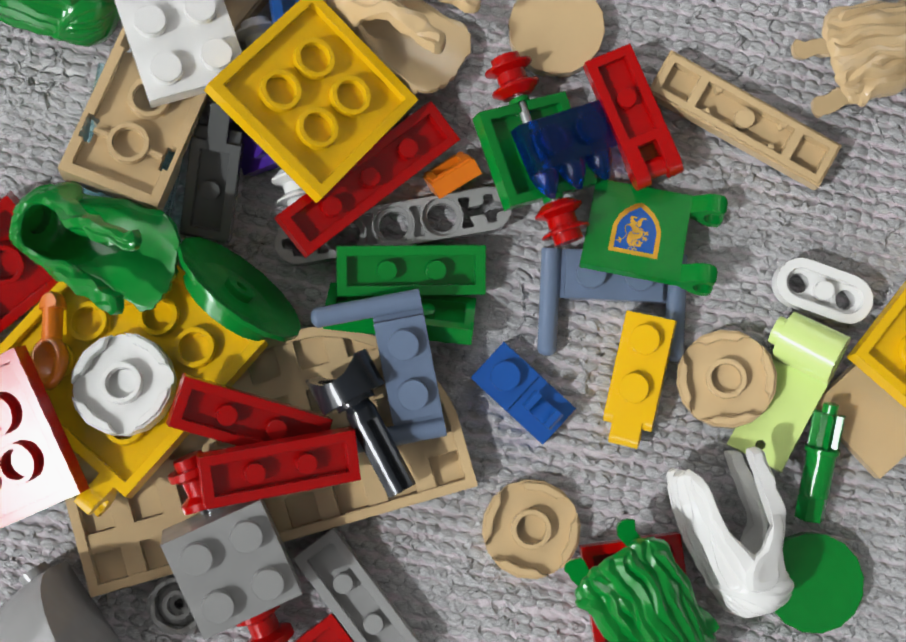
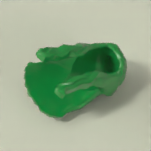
M0 0V21L15 28L50 36L58 41L84 47H90L107 41L121 20L114 0Z
M75 181L38 186L23 196L14 207L9 229V239L12 241V244L34 261L35 264L42 266L56 282H64L76 295L89 298L97 307L110 315L123 313L124 300L134 304L140 312L151 310L172 289V281L179 273L176 267L179 261L177 248L181 243V239L175 222L164 211L149 209L129 199L86 194L83 192L82 186Z
M622 519L616 525L617 536L627 547H624L612 556H608L598 566H593L589 570L581 557L571 559L565 564L564 571L568 573L570 579L578 586L574 593L576 596V606L586 610L591 615L600 633L609 642H717L715 634L720 627L712 615L698 605L690 579L675 562L669 543L664 539H657L655 537L641 538L635 531L634 519Z

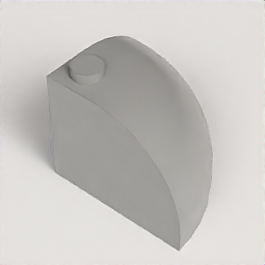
M44 561L19 578L23 587L0 607V642H120L67 561L49 567L47 562Z

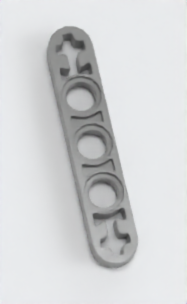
M481 187L453 192L441 199L437 196H430L373 206L352 222L360 231V238L355 245L435 244L492 234L502 230L508 224L512 210L498 212L496 222L489 223L485 215L471 216L470 222L473 227L463 228L464 213L459 202L469 201L468 211L482 208L485 198H492V202L496 206L502 205L496 187ZM439 205L451 208L456 215L454 226L445 232L434 230L428 223L430 211ZM399 214L407 220L408 230L402 238L389 240L381 234L380 224L387 215ZM281 227L278 229L275 236V248L277 254L286 263L303 267L336 261V245L332 238L325 243L329 252L320 254V247L307 258H304L303 255L296 256L292 249H285V243L291 240Z

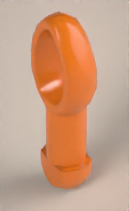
M50 291L44 294L39 302V310L42 311L41 339L35 344L31 353V359L46 390H52L58 386L63 380L69 364V351L63 342L64 310H67V302L65 297L59 292Z

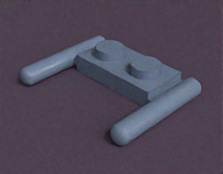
M541 249L537 350L541 355L551 356L557 351L559 298L571 300L666 303L665 318L677 321L669 361L678 362L681 360L684 354L686 290L674 285L580 268L582 249ZM683 255L682 264H687V255Z
M419 288L317 307L311 311V322L317 328L373 318L394 426L387 427L396 446L447 436ZM356 436L358 453L365 452Z

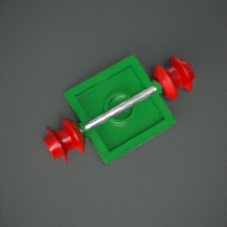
M518 51L507 52L491 61L492 68L486 71L485 77L487 79H497L499 88L492 94L493 99L509 102V105L479 112L472 120L504 212L543 201L545 205L541 207L534 217L536 221L547 222L550 230L542 238V241L553 240L555 247L564 246L582 239L581 229L590 225L587 221L577 220L575 211L582 205V201L571 197L564 198V195L590 188L597 183L566 92L563 91L530 100L529 95L539 83L537 77H527L525 68L532 62L530 56L520 57Z

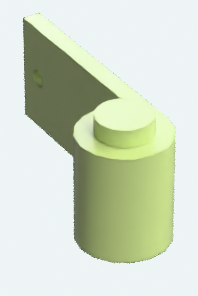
M795 311L788 319L780 316L768 338V342L775 345L772 360L777 371L776 393L764 413L752 423L734 429L727 445L746 455V449L756 447L757 444V447L765 452L770 468L782 473L808 425L813 411L817 408L840 365L851 337Z

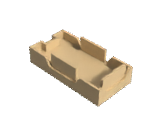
M122 27L60 161L58 170L64 181L78 182L82 188L92 192H101L113 198L129 199L149 209L163 211L179 175L182 158L209 95L203 93L151 108L132 51L131 53L126 52L129 51L130 46ZM91 120H93L96 127H94V134L89 143L87 140L89 138ZM168 151L174 152L175 154L168 170L162 169L160 171Z

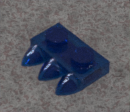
M599 100L520 124L511 131L529 178L534 186L550 199L556 197L559 186V173L570 185L578 190L583 188L585 182L586 164L600 178L608 180L610 177L613 162L611 149L618 144Z

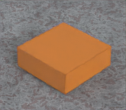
M459 151L423 173L422 177L430 191L441 199L481 175L482 172L474 158L465 152Z

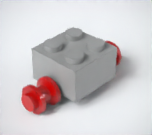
M197 450L178 458L173 462L175 470L167 478L171 485H183L188 496L181 505L184 515L200 512V514L164 529L160 546L203 639L210 638L233 626H247L251 635L247 642H288L294 635V629L289 622L279 623L275 611L281 604L302 595L299 577L264 499L205 510L202 503L196 453H201L202 450Z

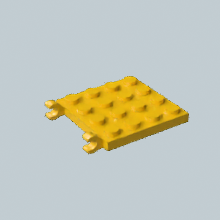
M178 265L176 267L179 273L172 281V289L165 294V298L157 303L155 308L140 312L134 304L124 300L123 313L110 315L97 307L89 298L76 295L64 282H58L50 290L62 294L67 302V310H64L63 342L69 351V364L63 380L54 389L46 390L72 449L99 473L89 484L90 489L80 493L74 500L88 515L94 513L97 517H100L114 502L118 491L124 497L132 499L190 433L168 427L166 421L170 409L166 416L150 430L130 437L108 435L88 425L75 410L72 397H74L73 384L71 383L72 371L83 351L98 339L109 335L139 334L158 344L172 360L177 377V391L182 373L232 387L269 345L265 340L254 341L243 338L211 318L194 301L186 289L183 279L186 272ZM39 303L0 344V354L12 348L26 345L31 356L35 344L41 339L42 311L39 310Z

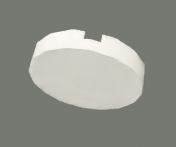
M139 334L109 335L98 339L82 352L72 371L71 383L73 384L74 395L72 400L75 410L88 425L108 435L130 437L150 430L166 416L175 397L177 377L172 360L155 342Z

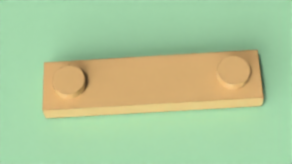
M672 50L650 85L652 94L658 104L812 190L819 188L842 147L841 144Z

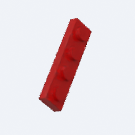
M430 100L386 133L320 201L316 203L306 193L280 212L274 219L304 258H307L456 144L460 138Z

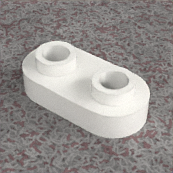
M794 258L781 264L776 269L772 278L774 295L782 304L837 325L860 322L867 317L873 306L871 288L863 279L808 258ZM793 275L798 276L803 282V288L799 293L794 292L789 286V280ZM839 292L844 293L848 297L849 303L845 310L839 308L836 304L835 299Z

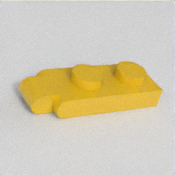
M626 311L603 415V421L612 423L608 439L609 443L638 449L643 430L653 431L677 321Z

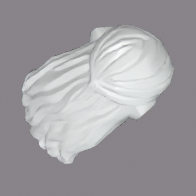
M758 447L746 449V457L752 473L749 471L741 452L736 450L724 451L729 471L736 484L738 495L747 515L746 527L743 530L740 541L728 531L719 513L713 494L702 477L690 469L685 471L672 468L666 474L670 504L680 534L682 535V540L692 555L696 567L705 578L708 590L712 592L718 604L725 612L743 618H753L775 612L789 601L794 589V582L786 571L783 557L786 526L785 504L776 488L775 477L767 462L765 452Z

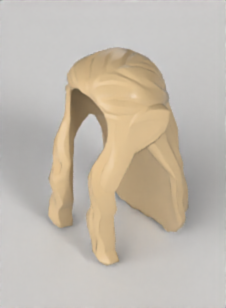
M324 0L415 95L418 92L434 93L438 89L445 88L449 82L455 79L465 58L471 53V34L468 32L467 26L462 22L446 17L423 0ZM438 0L443 3L452 4L464 13H476L481 6V0Z
M870 0L854 6L833 7L829 9L823 20L821 32L823 38L812 39L806 42L795 39L791 45V54L794 59L799 61L812 56L819 58L830 57V63L835 73L834 79L840 86L832 89L827 95L813 98L810 104L812 113L816 118L831 114L844 105L857 104L859 107H864L871 99L896 95L906 89V0H900L897 3Z

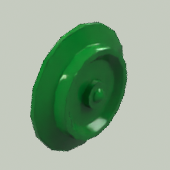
M201 237L184 238L177 248L180 264L186 272L183 276L185 287L194 301L211 318L237 335L254 341L271 338L285 342L298 336L301 324L295 309L284 294L261 271L238 254L218 243Z

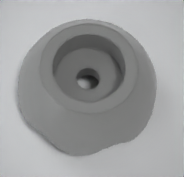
M174 574L161 577L149 594L146 603L147 611L152 621L156 624L157 629L167 635H189L197 631L198 626ZM177 599H182L184 601L183 607H178L176 605Z

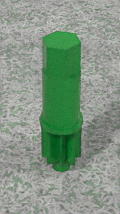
M824 402L822 411L816 409L813 411L808 441L804 447L806 455L794 515L805 522L820 524L824 521L836 460L841 453L839 447L846 417L838 414L839 405L836 403Z

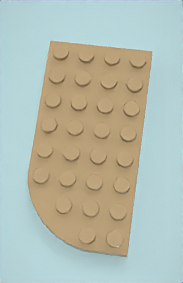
M310 327L300 329L295 339L285 342L271 338L265 339L269 344L267 348L234 383L232 388L322 414L306 380L318 376L326 379H337L347 369L354 353L367 349L384 381L376 336L365 333L323 329V327ZM438 381L437 385L447 436L397 446L416 484L389 498L366 453H358L361 480L264 499L283 542L478 486L458 414L450 397ZM384 384L374 390L375 395L369 399L376 406L385 426L390 427L394 426ZM336 410L327 415L333 419L330 430L351 427L347 420L346 411L338 414ZM190 433L132 499L124 497L118 491L114 502L100 517H97L94 513L91 515L86 514L74 502L79 494L65 500L91 598L173 574L160 546L163 530L200 514V512L184 515L181 505L188 498L183 485H171L167 478L175 470L173 462L197 450L207 452L235 447L236 445ZM73 450L89 485L99 473Z

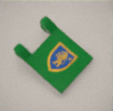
M597 178L588 219L590 225L586 229L579 267L674 285L699 296L710 295L717 280V268L706 263L682 264L689 218L705 226H720L723 216L727 212V198L718 194L692 196L649 187L636 191L632 184Z

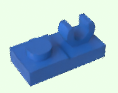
M505 342L496 349L471 377L482 390L542 445L576 409Z

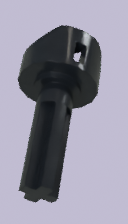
M367 349L354 353L347 369L337 379H326L318 376L306 380L323 416L336 410L338 414L346 411L347 420L355 430V434L389 498L416 484L376 406L369 399L375 395L373 391L384 385L385 382Z

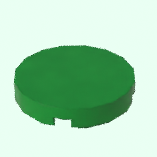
M799 532L785 537L783 543L784 563L789 577L794 582V589L789 601L773 613L782 622L801 632L825 633L841 627L856 613L863 597L864 576L857 557L844 543L823 533Z

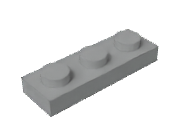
M336 527L330 529L293 558L354 642H421Z

